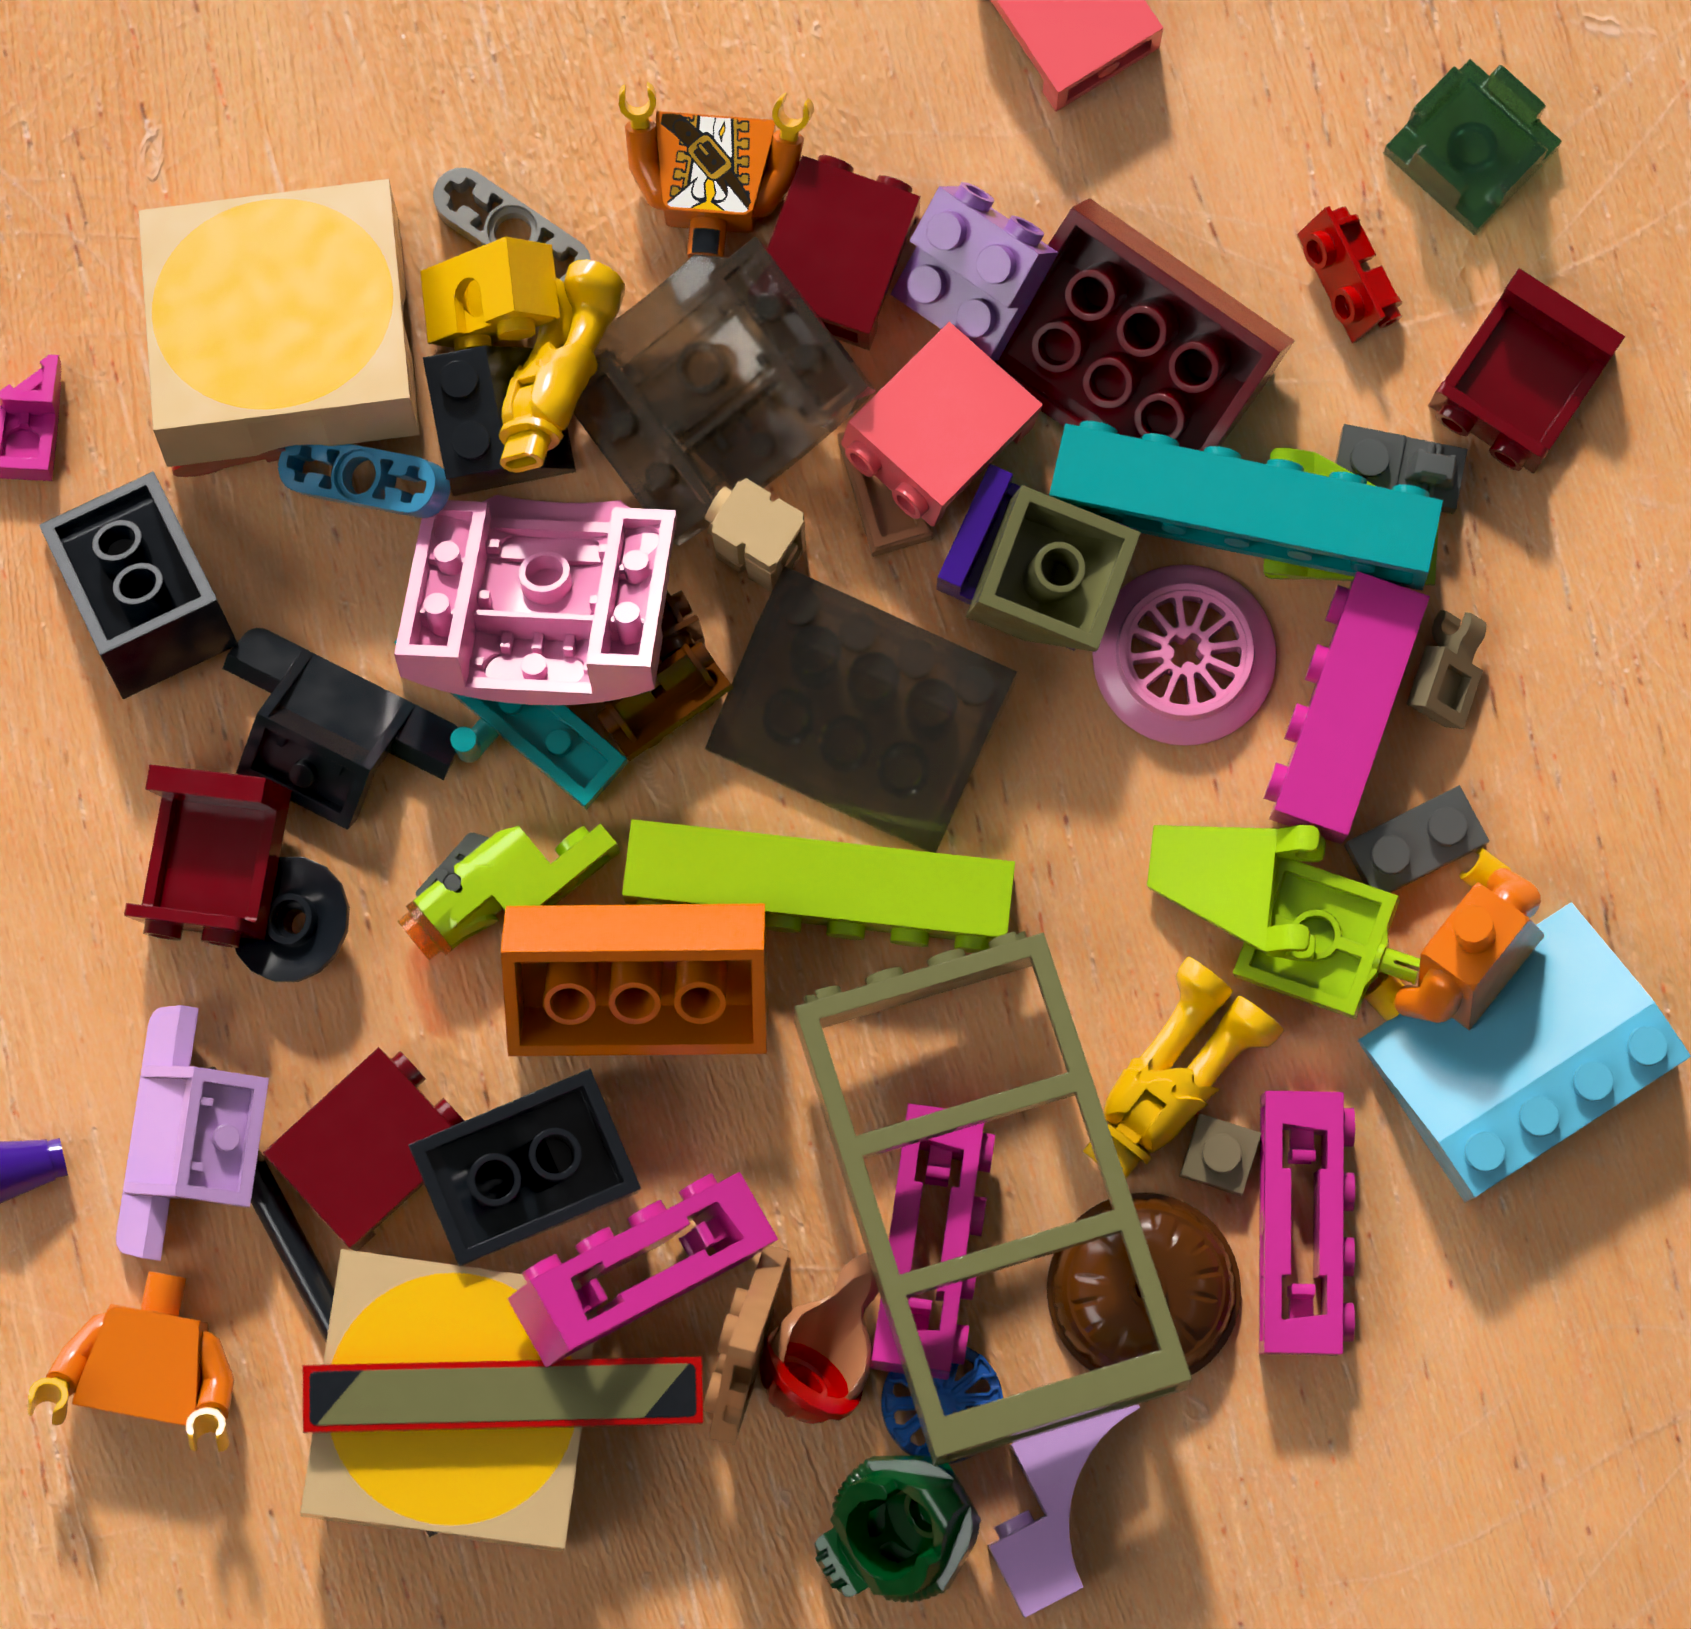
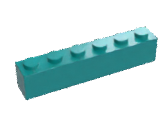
M1083 421L1079 426L1065 423L1049 493L1051 497L1116 523L1118 521L1143 534L1353 577L1358 571L1402 587L1423 591L1430 568L1443 500L1431 498L1430 493L1423 488L1399 484L1393 486L1391 490L1367 485L1365 478L1349 472H1332L1327 477L1304 472L1303 466L1289 460L1270 459L1266 464L1243 460L1240 453L1225 447L1209 446L1204 451L1179 447L1177 440L1161 434H1144L1142 439L1117 434V430L1114 427L1102 422Z

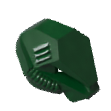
M872 1456L870 1459H866L863 1464L861 1463L857 1468L853 1469L852 1473L842 1482V1487L838 1489V1494L834 1499L835 1502L832 1503L834 1513L830 1521L834 1526L833 1529L818 1537L815 1542L817 1554L815 1559L832 1588H836L845 1597H853L863 1590L870 1588L873 1595H883L888 1601L892 1599L894 1602L900 1600L904 1603L906 1601H922L923 1599H930L931 1596L935 1597L938 1593H944L952 1585L978 1537L981 1519L970 1497L951 1466L946 1463L934 1467L930 1456Z

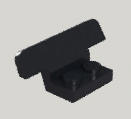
M254 628L247 631L238 641L239 645L233 647L227 654L222 669L271 693L257 712L236 774L264 777L292 790L290 801L347 830L358 819L376 769L385 760L388 753L442 780L445 779L457 755L450 738L453 731L458 727L450 721L267 629Z

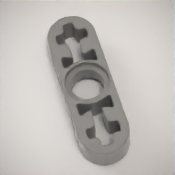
M455 168L444 173L436 182L433 199L439 217L447 226L478 247L496 241V231L502 222L511 218H518L528 223L531 227L529 241L542 243L545 236L550 238L545 244L552 245L553 257L557 260L564 262L570 255L575 257L574 262L576 260H591L587 248L580 241L478 172L469 168ZM469 187L474 188L472 194L475 203L489 213L482 231L476 229L482 224L480 215L464 205L457 212L452 211L453 203L449 193L453 189L463 193ZM494 202L500 204L491 211ZM563 275L560 280L564 282L566 275Z

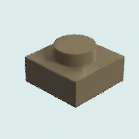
M1200 1113L1196 1120L1179 1177L1239 1196L1243 1195L1261 1133Z

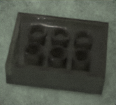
M784 566L756 624L731 684L733 689L726 696L705 750L926 852L937 853L1015 686L1017 671Z

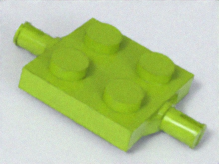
M1278 857L1271 926L1302 924L1308 927L1310 934L1314 935L1316 939L1314 957L1309 961H1297L1268 956L1244 942L1233 974L1238 979L1356 1020L1367 988L1378 977L1379 972L1416 985L1419 978L1420 958L1389 948V929L1400 902L1398 895L1296 860Z

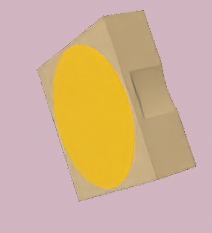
M389 179L138 210L153 431L167 467L257 456L277 448L293 445L337 446L420 435L413 360L403 321L406 287L400 224Z
M341 1249L323 1365L541 1360L507 1299L524 1286L526 1281L522 1274L466 1266L459 1267L458 1265ZM573 1282L575 1290L582 1287L580 1282ZM599 1305L593 1311L586 1314L588 1321L598 1316L596 1311H598ZM594 1343L564 1359H592ZM582 1427L312 1433L300 1514L301 1517L386 1529H417L460 1535L475 1541L562 1552L566 1544Z

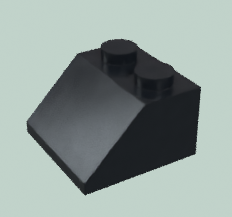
M484 345L423 358L445 477L447 480H450V490L453 496L576 472L568 427L562 431L564 437L554 449L547 451L541 467L515 473L504 469L500 465V459L505 447L499 439V433L503 426L501 417L503 401L515 371L519 365L523 367L534 348Z

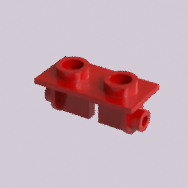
M1330 206L1325 207L1297 236L1303 246L1307 262L1315 269L1331 301L1335 317L1343 324L1351 342L1355 343L1377 324L1379 328H1384L1400 320L1402 315L1398 307L1402 304V301L1397 296L1383 266L1363 271L1360 263L1371 260L1376 253L1360 223L1358 215H1350L1346 206L1334 211L1331 210Z

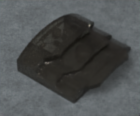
M755 236L729 258L694 254L652 292L615 319L593 352L598 364L597 371L589 378V382L580 395L573 414L643 509L676 510L677 521L673 545L680 546L709 527L710 522L705 520V515L714 498L724 486L733 490L738 481L741 482L747 478L762 488L766 487L838 428L876 390L839 340L833 337L800 291L795 288L760 239Z

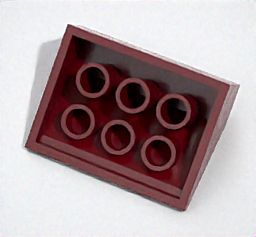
M1091 198L1073 206L1048 246L1059 252L999 360L994 362L1043 404L1041 408L1043 413L1063 427L1065 423L1079 426L1083 421H1097L1114 427L1117 430V434L1142 439L1144 434H1161L1177 440L1179 447L1204 451L1209 446L1221 447L1261 392L1295 340Z

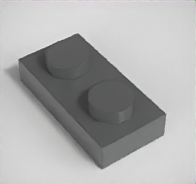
M1459 785L1347 841L1344 846L1364 884L1392 893L1487 845L1489 839Z

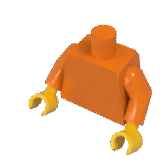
M1479 848L1475 852L1479 855L1475 866L1469 872L1461 871L1459 874L1460 879L1472 887L1471 890L1427 943L1421 953L1418 986L1404 985L1399 978L1381 972L1378 977L1382 982L1371 991H1366L1364 998L1387 1021L1392 1020L1399 1014L1435 1023L1446 1022L1453 1018L1470 1031L1544 938V933L1530 919L1537 912L1541 903L1538 889L1528 880L1512 872L1507 865L1487 850Z
M149 1271L141 1309L110 1304L106 1313L93 1315L62 1348L48 1371L46 1378L34 1382L30 1387L27 1412L29 1416H32L38 1404L46 1401L53 1402L56 1406L52 1414V1424L60 1425L66 1420L68 1396L73 1395V1405L186 1426L189 1445L192 1451H197V1441L201 1435L210 1432L216 1433L218 1452H223L229 1446L225 1421L229 1414L235 1379L221 1341L217 1336L209 1332L208 1323L179 1317L187 1278Z

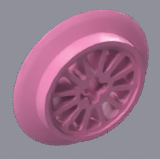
M1195 565L1161 567L1144 573L1126 584L1118 593L1099 648L1092 654L1093 668L1099 689L1112 711L1136 732L1150 739L1172 745L1209 743L1239 729L1251 719L1264 702L1270 690L1276 668V645L1273 630L1258 601L1246 588L1229 576ZM1182 601L1197 602L1201 605L1192 626L1186 625ZM1167 603L1174 605L1177 628H1173L1157 610L1158 607ZM1208 608L1214 609L1223 616L1221 620L1206 631L1202 632L1199 629ZM1145 616H1149L1165 637L1139 628L1138 625ZM1226 626L1232 627L1237 640L1209 642L1211 638ZM1133 638L1157 647L1158 650L1132 653L1131 641ZM1190 638L1198 644L1195 655L1201 662L1196 666L1194 663L1187 661L1180 668L1172 662L1175 651L1169 644L1175 641L1183 645ZM1238 652L1240 655L1239 665L1234 667L1211 655ZM1153 662L1161 664L1144 679L1138 678L1133 665ZM1209 668L1229 676L1233 681L1226 689H1221L1206 669ZM1164 674H1168L1171 679L1162 698L1157 697L1147 689ZM1194 678L1199 679L1214 698L1199 703L1196 697ZM1178 680H1183L1185 683L1188 705L1172 703L1169 700Z

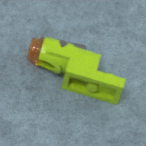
M601 823L590 832L585 826H582L568 835L555 848L556 853L560 857L551 864L519 826L496 832L490 838L476 833H469L417 890V897L406 905L409 912L397 922L430 961L441 951L448 955L464 940L497 923L499 920L495 915L502 909L505 911L506 906L556 905L619 854L620 850L616 841Z

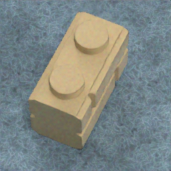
M747 478L741 482L738 481L733 490L724 486L714 498L705 515V520L710 522L707 533L713 536L716 559L739 573L747 570L749 579L772 593L777 589L780 590L806 549L804 513L780 498L772 502L770 492Z

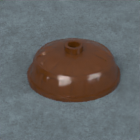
M1133 1193L1131 1197L1190 1375H1193L1210 1363L1220 1352L1230 1337L1236 1323L1241 1299V1282L1236 1259L1221 1231L1207 1216L1196 1208L1176 1198L1161 1194ZM1108 1199L1090 1208L1076 1221L1112 1211L1110 1200ZM1121 1233L1054 1253L1048 1271L1047 1301L1054 1328L1070 1354L1089 1371L1159 1351L1143 1300L1135 1290L1136 1279Z

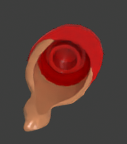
M867 1252L852 1259L845 1265L838 1276L834 1291L828 1297L796 1306L785 1317L779 1328L773 1330L764 1340V1352L759 1368L761 1382L771 1405L782 1411L785 1417H792L808 1424L823 1423L829 1419L840 1421L850 1416L861 1401L862 1392L870 1374L872 1347L868 1331L863 1322V1315L866 1307L879 1293Z

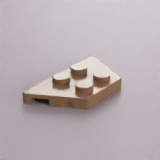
M768 1246L761 1253L749 1290L736 1288L730 1313H727L717 1352L720 1353L715 1372L712 1374L703 1411L714 1413L709 1435L711 1439L735 1445L755 1385L764 1350V1340L769 1332L778 1287L788 1260V1250Z

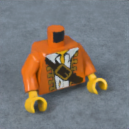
M647 82L649 101L646 105L638 108L629 105L626 101L625 84L622 85L619 90L618 105L621 113L630 119L625 125L629 170L648 205L664 211L667 226L689 229L687 257L689 259L704 263L723 261L726 231L753 232L757 218L771 215L787 195L801 159L804 137L799 134V131L810 121L814 113V104L807 98L803 108V118L798 120L791 119L785 114L783 109L787 93H784L773 107V120L656 111L655 123L649 119L656 108V91L654 86Z

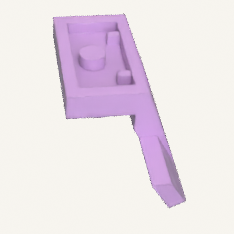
M184 1005L160 1007L153 1012L148 1023L116 1232V1244L120 1252L139 1258L161 1261L170 1198H183L238 1207H250L269 1078L190 1066L199 1008Z

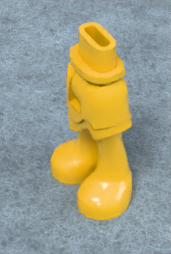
M576 260L569 265L564 282L556 278L560 318L539 326L534 349L523 367L521 365L518 366L514 377L509 382L502 406L501 417L503 426L499 433V439L505 445L500 465L510 472H524L543 465L547 451L554 449L564 437L562 431L567 428L580 395L589 382V378L597 371L598 364L593 352L617 316L625 295V283L619 274L602 263L591 260Z
M1187 957L1183 961L1175 976L1180 990V1000L1173 1014L1139 1058L1131 1059L1127 1069H1123L1104 1105V1115L1125 1179H1127L1140 1161L1147 1165L1152 1158L1149 1152L1154 1153L1168 1144L1198 1111L1208 1105L1206 1101L1220 1090L1211 1086L1239 1054L1250 1047L1268 1048L1284 1032V1028L1262 1009L1246 998L1238 996L1187 1068L1171 1069L1198 1032L1221 1009L1233 993L1230 986L1191 957ZM1089 1142L1082 1152L1097 1163L1091 1143Z

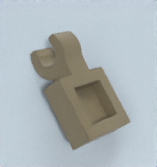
M1440 610L1432 626V635L1438 646L1426 645L1413 681L1407 705L1443 727L1464 729L1483 670L1473 665L1472 661L1477 648L1485 637L1486 622L1472 613L1465 612L1460 627L1461 619L1446 610Z

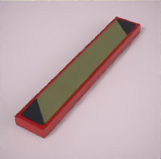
M702 1357L563 1359L547 1368L542 1360L303 1365V1434L703 1424Z

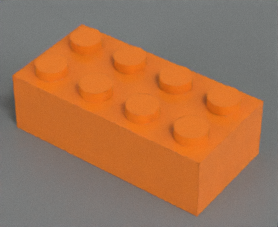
M765 904L505 907L501 965L508 1056L767 1054L768 989Z

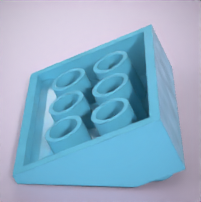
M1572 902L1536 925L1544 933V938L1470 1031L1453 1018L1446 1022L1435 1023L1399 1014L1358 1040L1362 1049L1464 1203L1477 1197L1691 1057L1654 1000Z

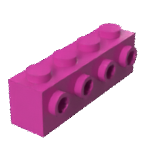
M1358 571L1349 588L1337 585L1325 621L1336 624L1329 647L1320 644L1316 645L1305 676V680L1315 683L1309 705L1307 707L1296 703L1284 737L1285 740L1295 743L1287 766L1276 762L1263 799L1275 802L1269 820L1287 826L1312 825L1319 829L1320 836H1323L1325 839L1338 844L1344 842L1356 814L1430 596Z

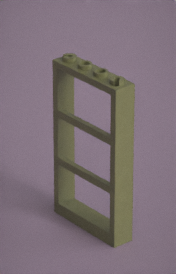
M1015 931L991 940L989 942L990 949L965 955L963 949L945 951L931 957L927 961L928 967L905 974L901 967L881 970L868 976L865 979V986L844 992L841 991L839 986L824 987L815 990L816 996L814 994L805 995L803 998L804 1004L794 1006V1023L934 1467L1186 1390L1192 1380L1044 933L1027 937L1025 931L1016 934ZM1027 967H1033L1067 1073L857 1136L855 1135L822 1028ZM1075 1096L1113 1210L900 1275L863 1159ZM1121 1233L1159 1351L944 1416L907 1298Z

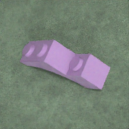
M1138 1404L1009 1445L1044 1516L1034 1521L1029 1510L1010 1518L994 1527L999 1539L987 1546L1024 1617L1084 1588L1076 1570L1069 1537V1517L1074 1488L1082 1467L1098 1442L1113 1426L1140 1408Z

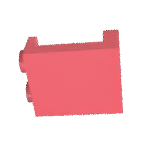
M991 0L1043 78L1042 92L1055 112L1160 48L1163 26L1145 0Z
M949 321L848 421L841 444L846 449L845 454L850 463L863 475L868 477L875 475L892 491V497L902 511L914 519L921 517L934 527L943 518L949 504L1012 441L1017 444L1033 428L1043 404Z

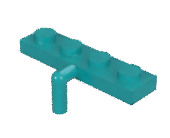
M451 693L480 718L471 729L459 727L451 734V744L458 757L464 762L471 763L478 760L500 735L586 810L628 764V760L624 755L565 705L504 703Z

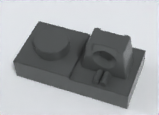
M1344 424L1341 429L1335 463L1365 478L1377 487L1392 490V487L1395 485L1406 484L1423 488L1430 493L1431 498L1443 500L1441 512L1454 514L1457 509L1468 449Z

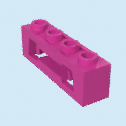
M1265 1091L1260 1096L1259 1354L1341 1355L1343 1354V1342H1353L1355 1332L1354 1304L1343 1303V1276L1353 1277L1355 1269L1354 1238L1343 1237V1211L1353 1212L1355 1205L1354 1173L1344 1172V1147H1353L1355 1142L1354 1108H1344V1092ZM1283 1130H1289L1288 1164H1311L1312 1161H1315L1314 1135L1321 1136V1169L1313 1173V1278H1321V1315L1314 1316L1313 1298L1315 1296V1284H1291V1286H1287V1297L1289 1298L1288 1319L1282 1320V1278L1291 1275V1168H1282Z
M908 1103L906 1121L945 1108ZM984 1123L902 1147L889 1234L890 1246L900 1275L910 1272L912 1266L923 1182L914 1181L919 1149L929 1152L925 1184L948 1187L951 1160L962 1161L959 1187L951 1186L941 1262L966 1255L969 1235H982L987 1198L974 1196L977 1171L990 1173L995 1134L983 1133ZM976 1277L937 1289L935 1301L943 1302L939 1330H928L932 1300L913 1297L908 1299L932 1378L948 1380L951 1363L964 1365L969 1326L957 1324L960 1299L973 1300ZM880 1297L871 1369L905 1374Z
M740 1172L720 1182H717L713 1173L708 1174L679 1191L682 1202L666 1209L662 1200H658L627 1219L632 1228L614 1236L610 1227H606L575 1245L579 1253L578 1256L561 1263L557 1254H554L522 1273L526 1284L507 1299L546 1368L752 1259L778 1240ZM691 1220L694 1221L696 1226L679 1238L689 1256L688 1258L620 1293L596 1311L598 1316L589 1321L587 1320L586 1314L608 1299L597 1278L666 1243L690 1225ZM713 1247L717 1253L709 1256L706 1249ZM579 1280L582 1287L575 1290L573 1282Z

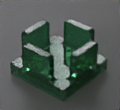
M1469 59L1460 69L1454 66L1413 108L1407 124L1385 146L1383 153L1475 236L1559 149L1562 141L1540 121L1546 107L1544 102L1504 66L1499 65L1489 76L1475 62Z

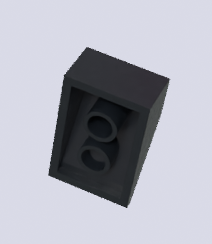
M154 471L39 524L94 644L122 699L239 645Z
M587 1069L408 1145L459 1267L635 1195L641 1190L591 1069Z

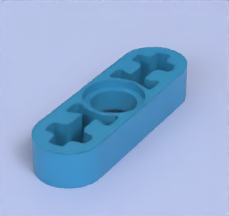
M307 444L285 447L286 451L281 452L279 457L278 472L283 484L290 490L313 498L416 518H429L444 508L450 495V480L446 479L444 469L438 464L417 456L353 444L337 446ZM317 460L333 466L331 477L314 472L303 473L305 461L312 462ZM371 460L376 471L374 483L366 492L357 494L352 485L353 473L359 464ZM396 478L413 482L423 480L426 482L424 493H415L413 495L395 488Z

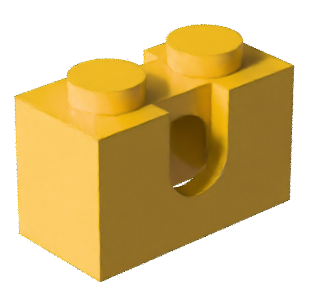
M506 236L420 271L428 344L453 347L454 351L484 345L492 346L493 343L501 340L530 338L536 334L535 327L560 318L551 244Z

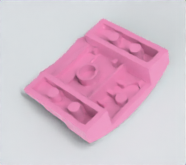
M495 495L482 502L448 500L439 513L432 517L421 519L394 653L400 677L461 696L527 705L599 703L635 696L653 690L655 688L663 639L661 625L670 576L669 564L677 521L676 510L630 508L621 500L591 503H559L518 499Z

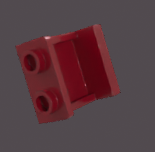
M802 155L751 290L752 310L870 350L878 329V316L913 224H916L920 214L921 196L913 194L912 187L899 179L880 175L877 177V180L855 174L853 173L854 168L839 158L820 155L818 160Z
M1518 268L1446 379L1442 381L1434 393L1428 406L1438 411L1436 418L1452 432L1461 436H1468L1471 433L1490 445V454L1501 464L1516 471H1520L1524 467L1534 474L1625 336Z
M150 764L145 790L161 796V803L142 904L126 903L124 916L144 923L143 934L156 938L180 941L183 930L202 932L201 942L230 948H239L241 938L265 940L292 790L264 777Z
M379 1047L263 1152L339 1238L354 1251H359L376 1235L374 1230L424 1185L408 1145L465 1121L444 1098L434 1106L417 1087L426 1078L401 1051L391 1059Z

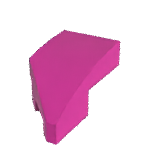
M49 354L40 361L42 368L15 388L9 384L0 390V479L52 481L61 391V361L59 355Z

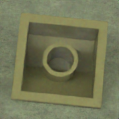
M1021 485L1008 502L966 618L1024 641L1096 652L1101 643L1141 532Z

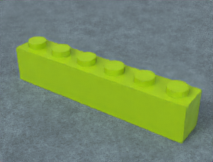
M631 819L622 896L626 904L634 905L765 904L766 929L771 931L799 933L801 932V923L827 926L826 935L835 938L863 940L865 930L891 933L890 942L898 945L927 947L929 937L954 940V949H963L967 953H976L990 949L989 942L1008 933L1015 861Z

